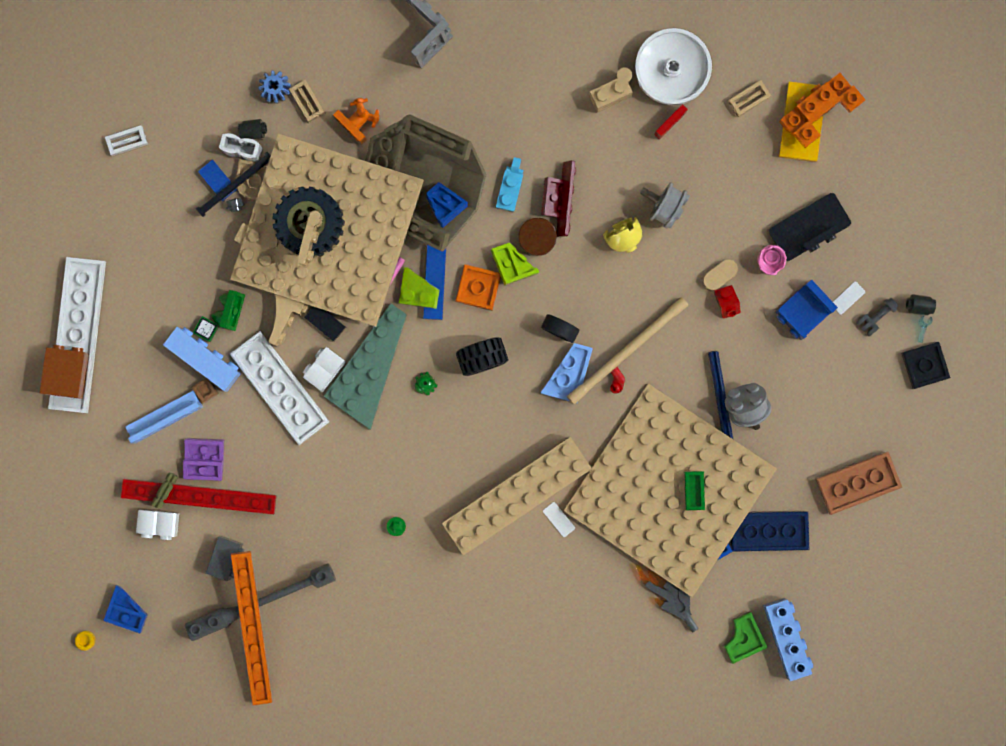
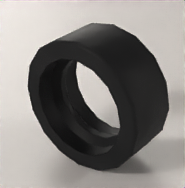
M550 314L546 315L541 325L543 330L570 343H574L580 331L574 325Z

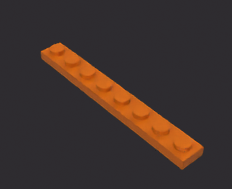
M251 551L232 553L231 560L252 704L272 703Z

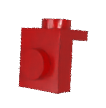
M732 285L714 290L723 319L734 317L741 313L740 301Z

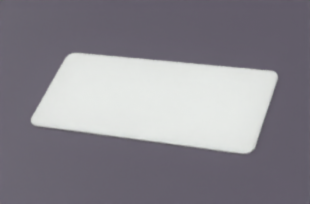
M854 282L833 301L838 307L836 310L839 314L842 315L865 294V290L857 282Z
M555 502L543 510V513L563 537H566L575 529V526Z

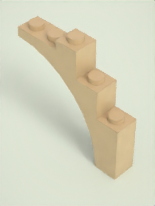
M242 223L234 239L241 245L248 227L245 223ZM275 294L276 317L268 342L278 347L279 343L283 344L287 336L285 334L287 327H291L295 320L294 313L302 316L303 313H307L310 305Z

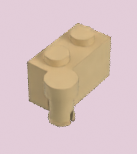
M619 69L616 76L617 79L590 91L589 98L597 113L632 96L633 92L629 85L632 78L630 69Z

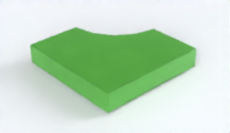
M751 612L733 620L735 626L734 635L724 645L732 664L768 648Z

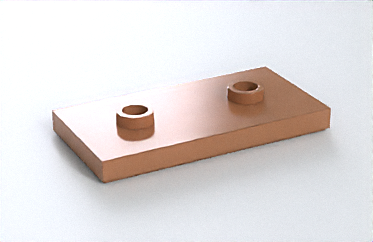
M888 451L816 479L829 515L903 488Z

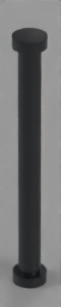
M268 152L264 153V157L204 205L198 206L196 208L198 213L204 217L207 211L269 163L271 155Z

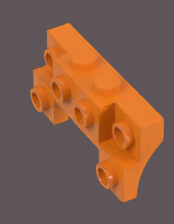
M838 73L824 85L818 84L811 90L812 94L806 97L804 95L796 102L797 106L779 121L784 129L793 135L804 148H807L821 136L812 124L838 103H841L851 113L865 101V98L854 85L851 86L841 73Z

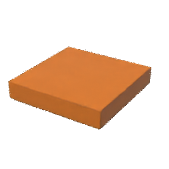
M464 264L455 302L493 311L501 278L500 273Z

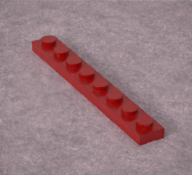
M123 479L121 498L152 502L154 497H157L156 494L162 483ZM173 484L167 499L163 501L170 504L274 515L277 495Z

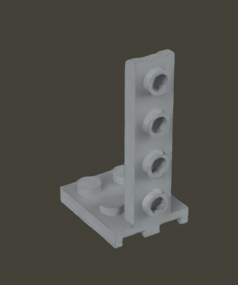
M406 0L434 26L427 31L426 37L422 41L416 42L412 47L411 53L413 58L422 69L453 35L450 33L451 29L448 27L449 24L445 18L438 12L435 14L431 10V5L426 0Z

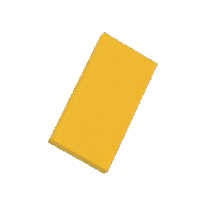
M789 81L784 116L797 106L796 102L804 95L806 97L812 94L811 90L817 85ZM823 116L812 124L820 135ZM782 126L779 157L817 162L820 137L807 148H804Z

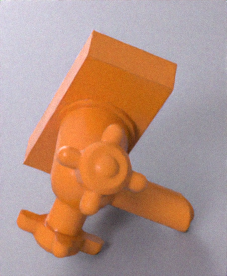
M357 98L350 102V106L356 105L357 111L349 118H346L339 110L333 114L334 118L361 145L367 140L365 135L359 131L361 126L368 120L372 121L371 127L375 128L380 119L378 109H376L375 114H371L364 108L363 103L368 102L367 98Z

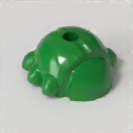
M425 372V374L420 373V377H415V390L420 394L430 395V392H434V388L438 387L429 372Z

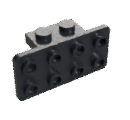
M830 193L771 227L769 234L775 244L785 251L786 261H790L808 250L810 253L820 248L819 244L823 241L829 243L836 239L835 234L849 227L851 220L836 195Z

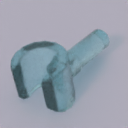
M924 315L919 319L921 331L918 342L923 343L925 331L933 321L932 317L928 319V324L923 321Z

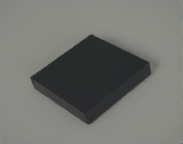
M940 342L901 353L912 389L951 378Z

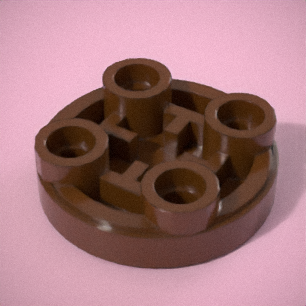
M544 218L529 219L520 228V246L526 253L532 256H544L556 244V230L552 223Z

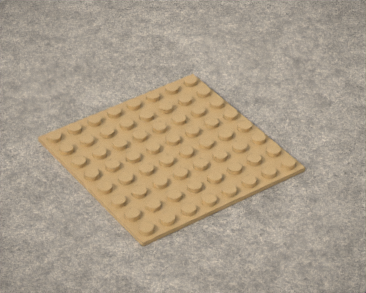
M278 134L230 280L377 327L424 180ZM303 186L305 188H309V186L315 187L329 194L339 204V208L343 212L342 219L345 221V226H342L343 236L340 235L338 238L340 242L337 245L334 244L332 246L333 250L330 252L326 251L322 256L315 255L312 262H308V266L300 265L297 262L299 255L285 248L281 244L282 242L277 239L275 235L277 232L273 229L275 220L272 219L273 213H277V209H275L276 204L280 205L282 203L280 198L283 195L286 197L290 195V190L294 189L297 191L299 190L298 187ZM301 211L296 216L295 227L300 234L304 235L305 230L299 226V224L303 223L298 221V217L302 213Z
M648 384L564 509V512L693 598L777 468ZM704 471L705 510L685 511L684 472Z

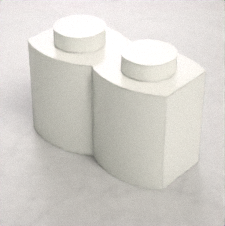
M229 133L222 134L219 148L226 155L231 157L241 156L245 160L253 162L260 160L263 150L257 141L248 138L240 139L238 136Z
M327 347L325 349L321 348L315 355L316 361L313 364H308L303 371L305 374L303 378L322 392L346 363Z
M138 510L136 533L141 534L142 538H153V535H159L160 539L172 540V537H176L178 533L179 513Z

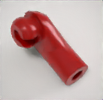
M616 367L610 372L613 376L610 391L614 394L620 393L625 383V377L619 368Z

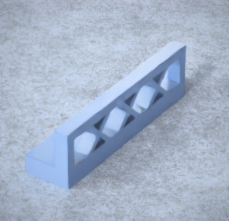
M191 391L125 426L130 435L128 438L130 443L136 444L202 409L203 406L194 391Z

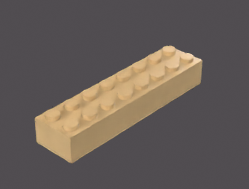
M569 437L442 524L464 556L592 468L572 438Z

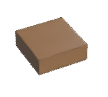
M207 378L192 387L202 404L219 394L213 383Z

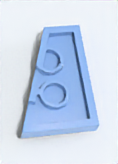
M574 343L541 391V394L569 401L566 396L584 382L593 348Z

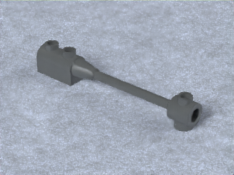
M327 563L311 570L310 576L307 579L259 598V607L310 585L320 588L336 581L330 564ZM238 606L225 609L223 607L185 623L191 641H195L230 626L232 622L240 618Z

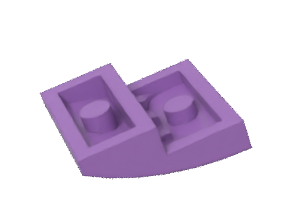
M186 438L183 479L222 481L224 440Z

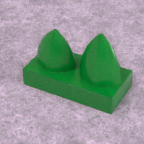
M229 290V292L219 297L224 310L211 314V317L219 327L236 331L245 294Z

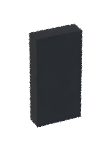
M314 306L304 317L334 342L346 328L326 310Z

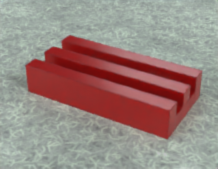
M682 104L655 131L654 135L660 140L686 114L688 109Z

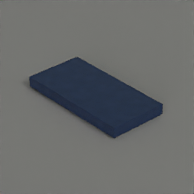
M808 511L749 512L731 538L732 551L810 550Z

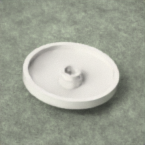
M676 28L658 31L646 39L640 47L635 61V74L639 86L648 97L664 105H682L697 98L707 86L712 71L711 56L702 40L689 31Z

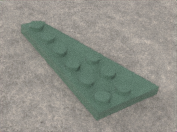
M393 304L389 305L379 319L377 327H373L324 395L325 398L370 430L407 314Z

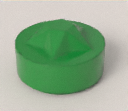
M393 517L387 522V531L392 536H400L406 530V523L400 517Z

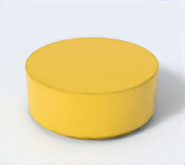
M82 631L75 637V645L82 651L91 649L96 642L94 634L90 631Z

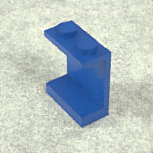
M810 280L775 313L778 315L776 318L783 325L787 324L791 329L789 332L792 336L802 340L838 307L813 280Z

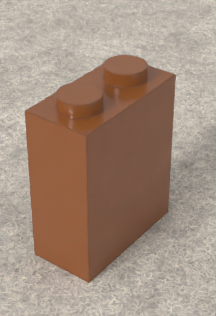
M53 345L52 348L46 347L40 394L83 399L89 353L83 352V348L72 347L71 351L64 350L65 346Z

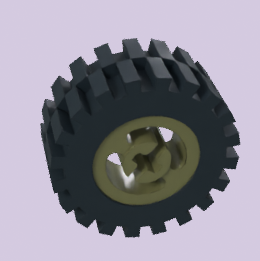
M298 187L299 190L297 191L292 189L289 191L290 195L287 197L283 195L280 198L282 203L280 205L276 204L275 209H277V213H273L272 219L275 220L273 229L277 232L275 234L277 239L282 242L281 244L285 248L299 255L304 235L300 234L295 227L296 216L302 211L298 221L300 223L306 222L307 217L310 216L309 210L315 209L321 213L323 220L322 226L317 230L319 232L318 240L312 246L311 251H314L313 257L315 255L322 256L326 251L330 252L333 250L332 246L340 242L338 238L340 235L343 236L344 232L342 226H345V221L342 219L343 212L339 208V204L325 191L318 190L315 187ZM299 224L305 230L306 224Z

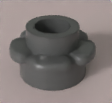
M242 198L226 201L228 206L226 209H230L231 212L240 211L242 206L245 205L242 202Z

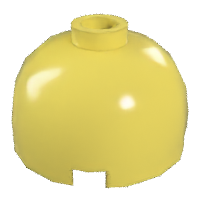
M634 217V221L632 218L624 219L612 226L614 229L611 232L607 229L603 234L606 243L611 249L630 253L637 249L636 245L642 238V229L639 221Z

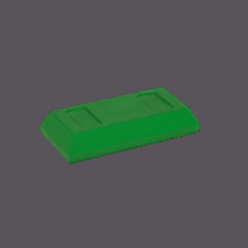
M704 471L684 472L685 511L705 510Z

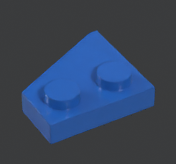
M440 182L426 193V198L442 228L468 207L466 200Z
M116 585L104 621L139 634L142 633L148 614L121 586Z

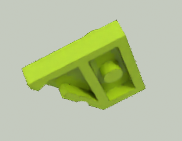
M507 243L491 249L504 285L539 273V270L526 261L527 258L518 253L512 244Z
M404 267L399 303L437 309L439 289L428 283L423 277L417 275L412 269Z

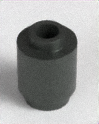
M262 119L243 121L238 124L240 139L264 138V134H267V125L265 122H262Z
M912 294L906 300V309H908L909 313L928 316L929 314H934L936 300L929 296Z

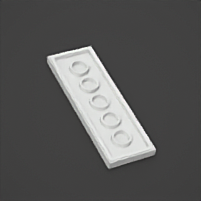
M261 331L230 353L231 357L298 445L302 444L330 422Z

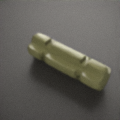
M169 472L167 474L166 481H163L156 494L157 497H154L151 505L155 508L160 509L163 506V501L167 499L173 488L172 485L176 483L178 476L174 473Z

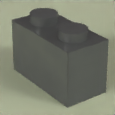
M219 536L205 574L225 581L231 580V577L234 578L231 554L244 552L242 548L243 543Z

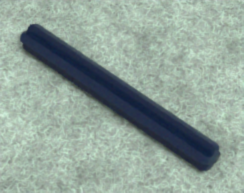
M711 351L708 353L721 431L733 439L729 411L725 406L726 393L719 352Z

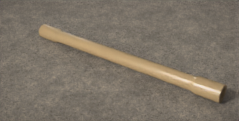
M682 297L679 298L664 314L597 372L566 396L568 400L575 405L590 389L673 317H676L689 305Z

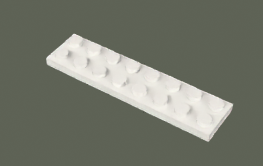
M66 257L56 345L65 346L64 350L70 351L72 347L83 348V352L89 353L83 399L50 395L48 409L88 413L106 268L105 261Z

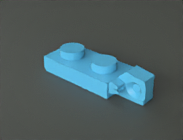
M514 157L512 167L507 166L504 172L496 204L498 209L515 211L524 171L519 169L521 159Z

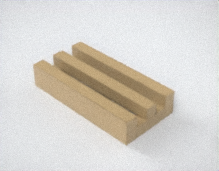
M306 80L289 89L309 123L313 119H317L318 116L325 114ZM301 87H306L319 109L318 112H315ZM296 90H299L304 101L306 102L307 106L312 112L311 116L308 115L300 99L295 93Z
M762 80L729 99L728 102L739 117L770 98L771 94ZM760 86L761 90L740 103H735V101ZM762 93L765 94V96L761 97L760 99L753 102L744 109H739L741 106L753 100Z

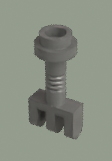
M892 298L886 299L884 301L886 305L871 318L868 314H865L856 322L860 325L866 321V324L861 329L865 331L868 327H871L872 329L867 332L869 337L879 329L876 323L889 311L895 312L897 310L898 304Z

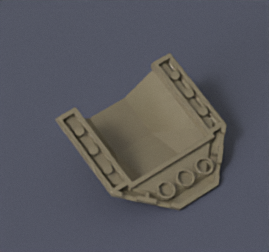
M411 114L406 115L399 122L390 125L383 132L370 138L366 162L424 180L407 235L437 250L444 251L477 212L484 187L486 172L472 142ZM438 182L468 202V207L444 228L440 227L426 198V193Z

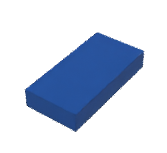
M213 159L198 171L216 194L231 183ZM237 188L234 191H232L229 195H227L224 199H222V201H224L230 195H232L237 190Z

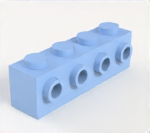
M176 327L163 345L223 391L228 392L241 375L237 371L239 367L231 361L226 363L222 360L224 356L216 350L213 352L207 348L208 344L200 338L198 340L193 338V333L186 327H183V329Z
M784 598L763 605L787 679L793 681L812 675L813 663L811 658L806 656L805 650H807V645L804 638H800L799 632L801 627L798 620H794L792 614L795 613L793 603Z

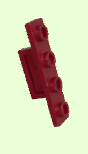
M573 160L563 162L562 179L551 177L544 179L541 216L558 218L556 234L559 238L567 237L571 228V202L574 193V176L576 174L575 161Z

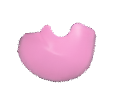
M767 245L760 250L757 262L760 270L765 274L777 275L780 270L784 269L787 257L785 251L778 245Z

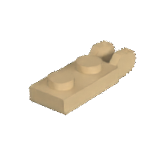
M317 210L310 212L297 260L303 266H308V262H312L314 251H311L312 246L318 240L319 232H317V228L322 226L323 217Z

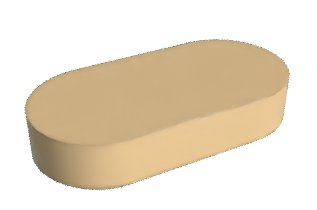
M733 260L721 262L704 276L703 284L705 288L711 291L719 289L737 274V264Z

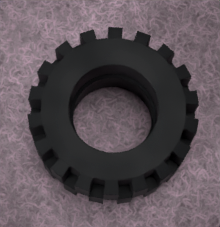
M499 337L471 344L456 352L464 376L493 369L505 364L509 360L503 341Z

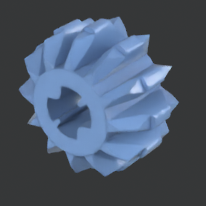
M272 70L271 76L264 73L266 79L259 80L262 85L258 89L263 91L261 96L262 98L267 97V102L269 103L273 98L275 103L279 102L278 98L285 101L283 94H290L289 90H287L291 87V84L287 82L288 77H282L283 74L280 71L276 75L274 70ZM273 84L278 87L276 90L271 87Z

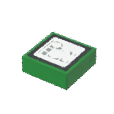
M202 316L193 333L211 342L219 325Z

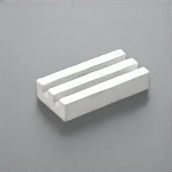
M140 125L106 136L105 139L110 155L115 156L148 145L143 127ZM137 132L140 133V135L124 139L115 143H111L112 140L119 139ZM142 139V141L136 142L115 150L113 149L115 147Z

